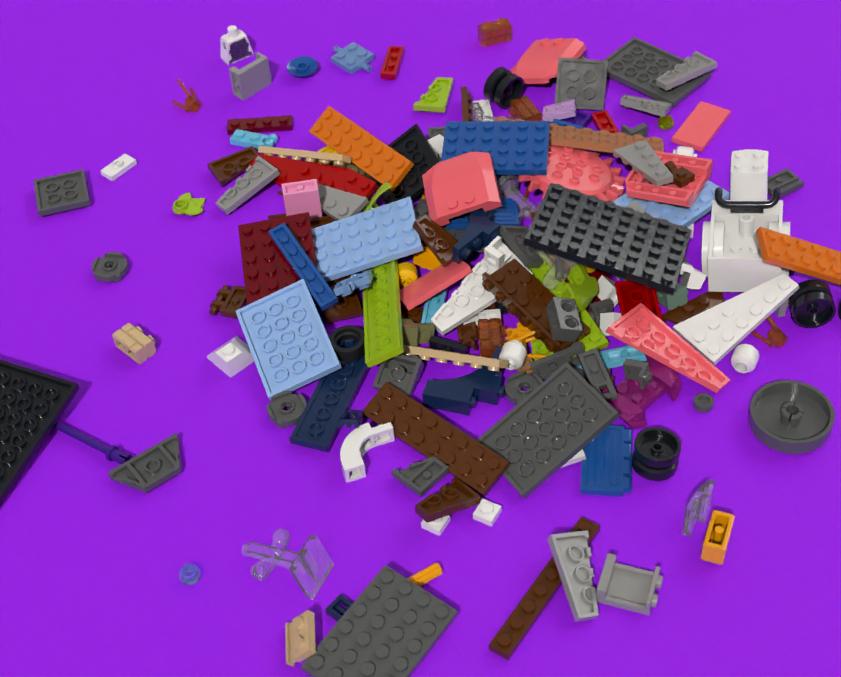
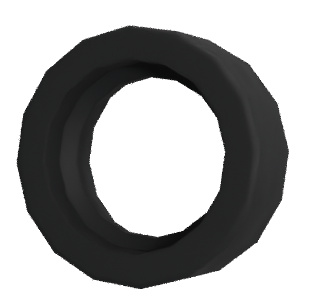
M349 325L339 327L332 332L329 339L338 360L352 362L364 355L365 334L363 330ZM346 339H354L359 342L351 348H342L337 345Z

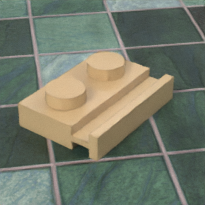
M309 610L292 619V623L287 622L285 624L286 664L292 667L295 666V662H302L316 653L314 613Z

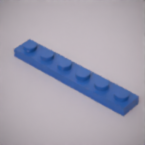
M285 223L269 230L270 237L299 279H304L311 296L319 308L323 311L338 302L336 295Z

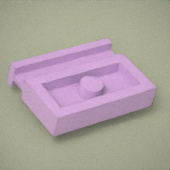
M575 99L544 106L543 121L553 122V119L561 120L576 116L577 104Z

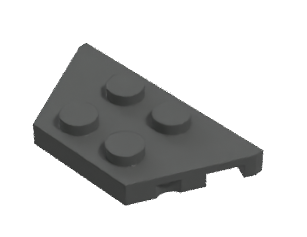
M176 433L109 471V478L147 493L182 472L178 435Z

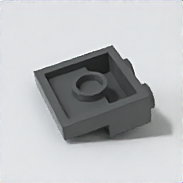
M403 354L383 361L378 369L373 388L380 390L384 383L387 382L411 398L415 384L419 383L424 363L418 356L410 355L408 357Z

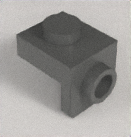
M645 123L631 129L625 124L621 126V132L626 135L633 136L639 134L647 137L648 126Z
M630 359L625 360L623 364L625 379L639 381L640 389L645 390L647 384L652 381L649 363Z

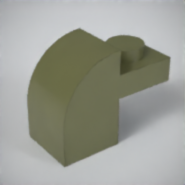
M402 319L403 345L417 346V344L429 343L431 335L434 336V323H414L411 319Z

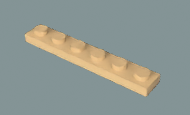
M267 146L258 147V152L265 155L283 158L292 157L291 159L295 160L305 159V161L313 163L316 160H320L319 163L322 164L334 162V165L344 166V163L351 164L352 157L343 154Z
M403 345L404 353L402 354L404 356L419 355L422 360H430L433 357L436 358V362L447 363L448 360H452L453 365L464 366L465 363H471L470 367L480 369L484 365L488 366V370L500 371V368L508 367V360Z

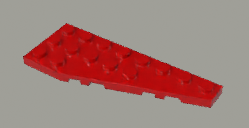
M258 154L249 164L253 166L256 162L255 159L260 156L277 168L280 175L271 182L281 188L284 183L317 179L318 184L369 198L378 187L376 182L349 168L265 154Z

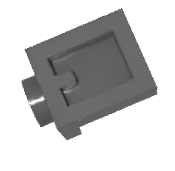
M611 298L589 304L588 314L599 328L600 313L613 312Z

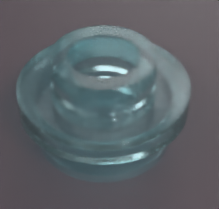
M186 564L180 569L179 579L185 585L195 584L201 578V571L194 564Z

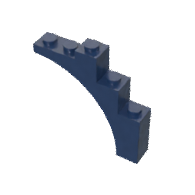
M481 208L466 213L469 225L463 237L453 246L454 262L459 264L476 249H479L481 246L487 247L497 236H500V225L493 222L495 218L494 209L485 212Z

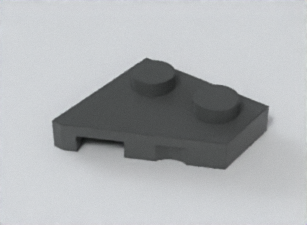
M433 456L424 459L422 462L409 464V468L400 471L397 468L393 469L391 473L393 478L422 497L449 473V467Z

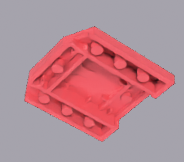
M545 38L535 40L510 71L520 76L524 80V84L548 83L551 78L557 77L559 57L578 59L586 50L585 43L577 38Z
M655 151L664 164L672 161L677 169L683 167L695 174V180L682 188L672 182L656 187L646 180L642 173L635 172L633 168L625 179L627 197L691 207L710 178L713 160Z
M468 152L439 162L422 175L429 217L440 227L450 224L449 219L481 208L486 212L502 206L490 153Z

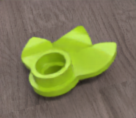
M189 192L185 193L173 203V212L179 215H198L203 212L202 207L205 204V198H192Z

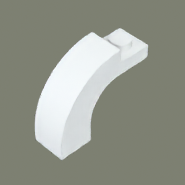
M369 422L359 426V428L354 429L345 438L341 447L340 458L346 483L366 477L362 458L368 450L395 441L391 422L371 428Z

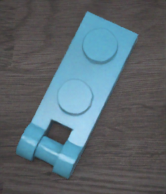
M238 129L230 138V144L247 148L253 146L257 150L259 146L273 147L278 141V137L275 134L264 135Z

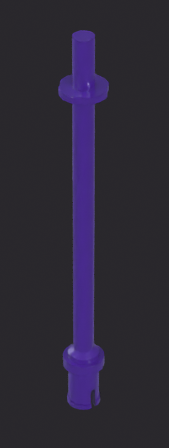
M59 421L53 427L104 453L109 461L123 464L132 459L130 454L120 451L119 447L115 445L108 447Z

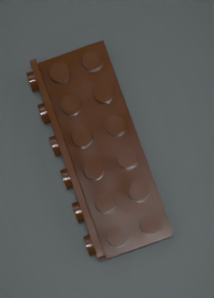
M515 258L491 275H488L486 272L482 274V286L488 292L490 291L497 302L502 303L511 315H515L523 327H527L530 331H535L536 333L533 336L537 340L540 339L548 351L556 353L571 347L573 343L579 342L590 334V328L580 320L583 331L575 342L553 340L546 307L555 296Z

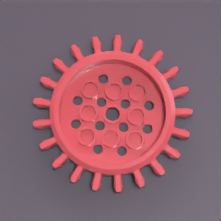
M549 145L547 175H519L518 178L519 182L531 181L528 188L530 192L537 189L543 191L542 199L550 183L560 184L565 188L578 190L583 194L593 195L607 202H613L619 196L621 197L625 188L623 186L625 177L619 176L621 168L611 167L612 158L602 160L599 157L601 151L592 153L586 149Z

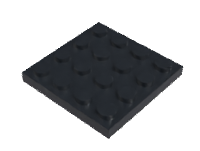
M417 124L413 125L388 145L410 160L414 166L393 192L388 189L380 195L385 204L411 197L414 200L425 191L422 175L435 164L441 162ZM369 175V177L371 178V180L377 183V185H378L377 190H378L379 187H380L382 184L379 183L377 180H375L374 178H372V177Z

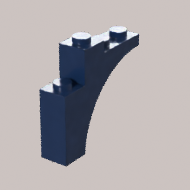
M497 346L491 358L499 359L502 347ZM483 365L482 369L478 368L462 377L448 380L428 379L422 393L423 406L469 416L471 409L476 407L477 401L498 405L500 398H503L505 394V386H502V368H500V371L488 370V366Z

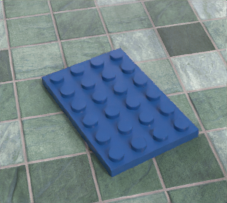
M446 121L441 162L468 152H487L491 155L495 175H547L550 121Z

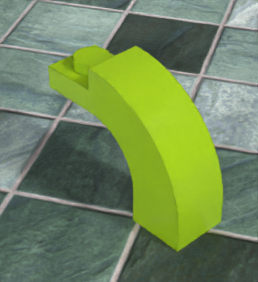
M576 263L567 275L570 283L565 285L557 297L575 299L576 307L579 311H583L597 295L599 286L596 278L589 276L582 264Z

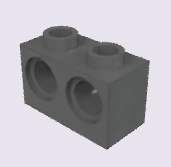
M553 297L546 307L552 338L556 341L575 342L583 331L575 299Z

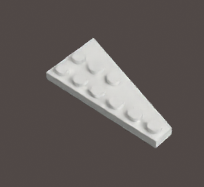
M501 241V246H503L504 248H506L507 250H509L510 252H512V251ZM512 252V257L505 264H507L515 258L527 271H529L533 275V273L527 267H525L524 264ZM484 258L475 265L472 273L465 277L461 282V286L451 294V298L447 303H444L431 318V323H434L435 328L442 336L497 301L490 291H486L482 286V274L486 272L488 275H491L498 269L486 262Z
M784 273L672 326L673 330L715 366L799 289V285Z

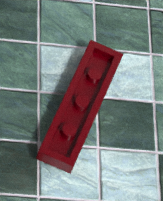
M292 115L231 119L227 122L228 135H233L236 129L253 133L290 131L293 127Z

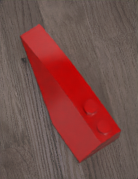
M630 280L614 282L621 316H624L638 304L642 303L662 320L654 288Z

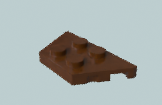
M706 292L688 301L687 304L662 314V320L664 323L667 321L675 324L683 322L725 302L723 293Z

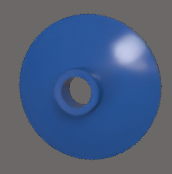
M307 56L294 58L287 64V71L291 75L299 77L308 76L318 68L317 61Z

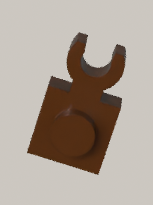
M476 322L458 326L459 343L466 345L467 348L472 346L473 350L476 351L477 345L475 341L479 340Z

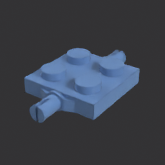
M355 42L350 43L345 48H340L337 45L333 47V51L337 53L330 57L331 62L352 75L361 69L367 72L372 71V66L368 65V63L374 59V54Z
M371 269L363 273H353L351 277L337 282L333 289L335 295L344 297L351 294L352 290L354 291L356 288L363 290L369 287L374 277Z

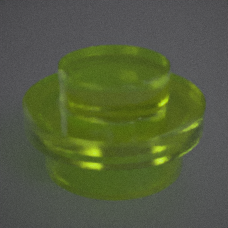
M670 115L661 116L657 125L663 130H668L674 126V120Z

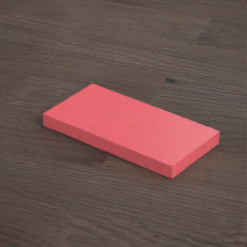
M700 101L673 135L672 142L703 152L730 117L731 110Z
M463 260L459 264L452 261L444 267L440 265L400 290V302L410 311L472 273V270Z

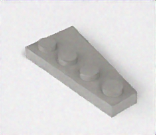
M695 51L691 58L687 57L684 59V63L675 65L674 70H668L658 77L656 85L666 91L671 90L680 84H684L717 68V62Z
M258 156L255 159V164L253 166L249 165L246 169L245 175L235 181L236 185L233 188H229L216 202L218 208L228 215L279 176L278 169Z

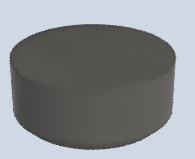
M700 393L694 397L693 407L696 411L708 413L713 409L714 399L711 395Z

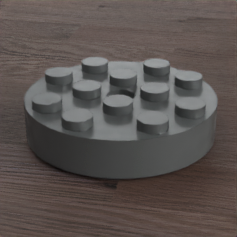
M794 380L774 381L761 387L752 397L748 414L750 429L759 441L770 449L793 455L808 453L824 445L831 435L835 419L833 405L824 393L807 383Z

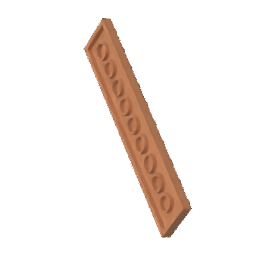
M502 116L494 118V121H524L523 119L511 120ZM550 123L549 145L613 153L614 149L646 140L654 151L664 152L663 140L658 137L647 138L639 134L632 136L626 135L623 132L609 133L607 130L594 131L590 128L579 129L571 125L564 127Z

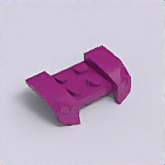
M646 355L647 361L643 362L649 363L652 381L647 384L645 390L640 389L639 381L624 379L614 387L618 399L614 401L607 400L619 413L620 418L633 429L647 426L644 411L661 396L667 393L671 400L675 402L681 390V381L678 374L672 368ZM606 388L601 392L602 394L608 392Z

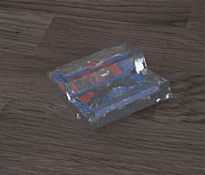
M711 479L703 484L688 502L685 510L683 535L691 537L696 521L706 522L712 504L715 480Z

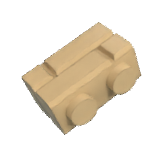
M127 323L121 330H117L112 335L115 346L138 364H142L147 358L156 354L154 338L151 335L146 336L139 326L134 327L132 324Z

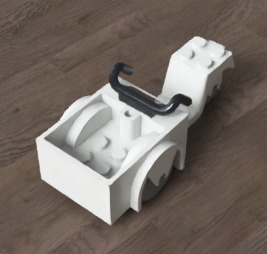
M743 149L733 151L731 156L730 200L723 199L722 188L717 187L715 189V200H712L711 221L703 222L702 273L708 277V292H746L784 273L789 277V269L763 262L756 235V230L759 227H763L790 236V222H783V200H779L780 189L775 187L771 200H767L768 151Z

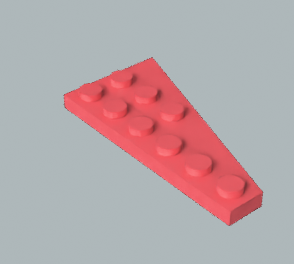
M642 303L611 324L605 331L715 393H718L730 381L724 373Z

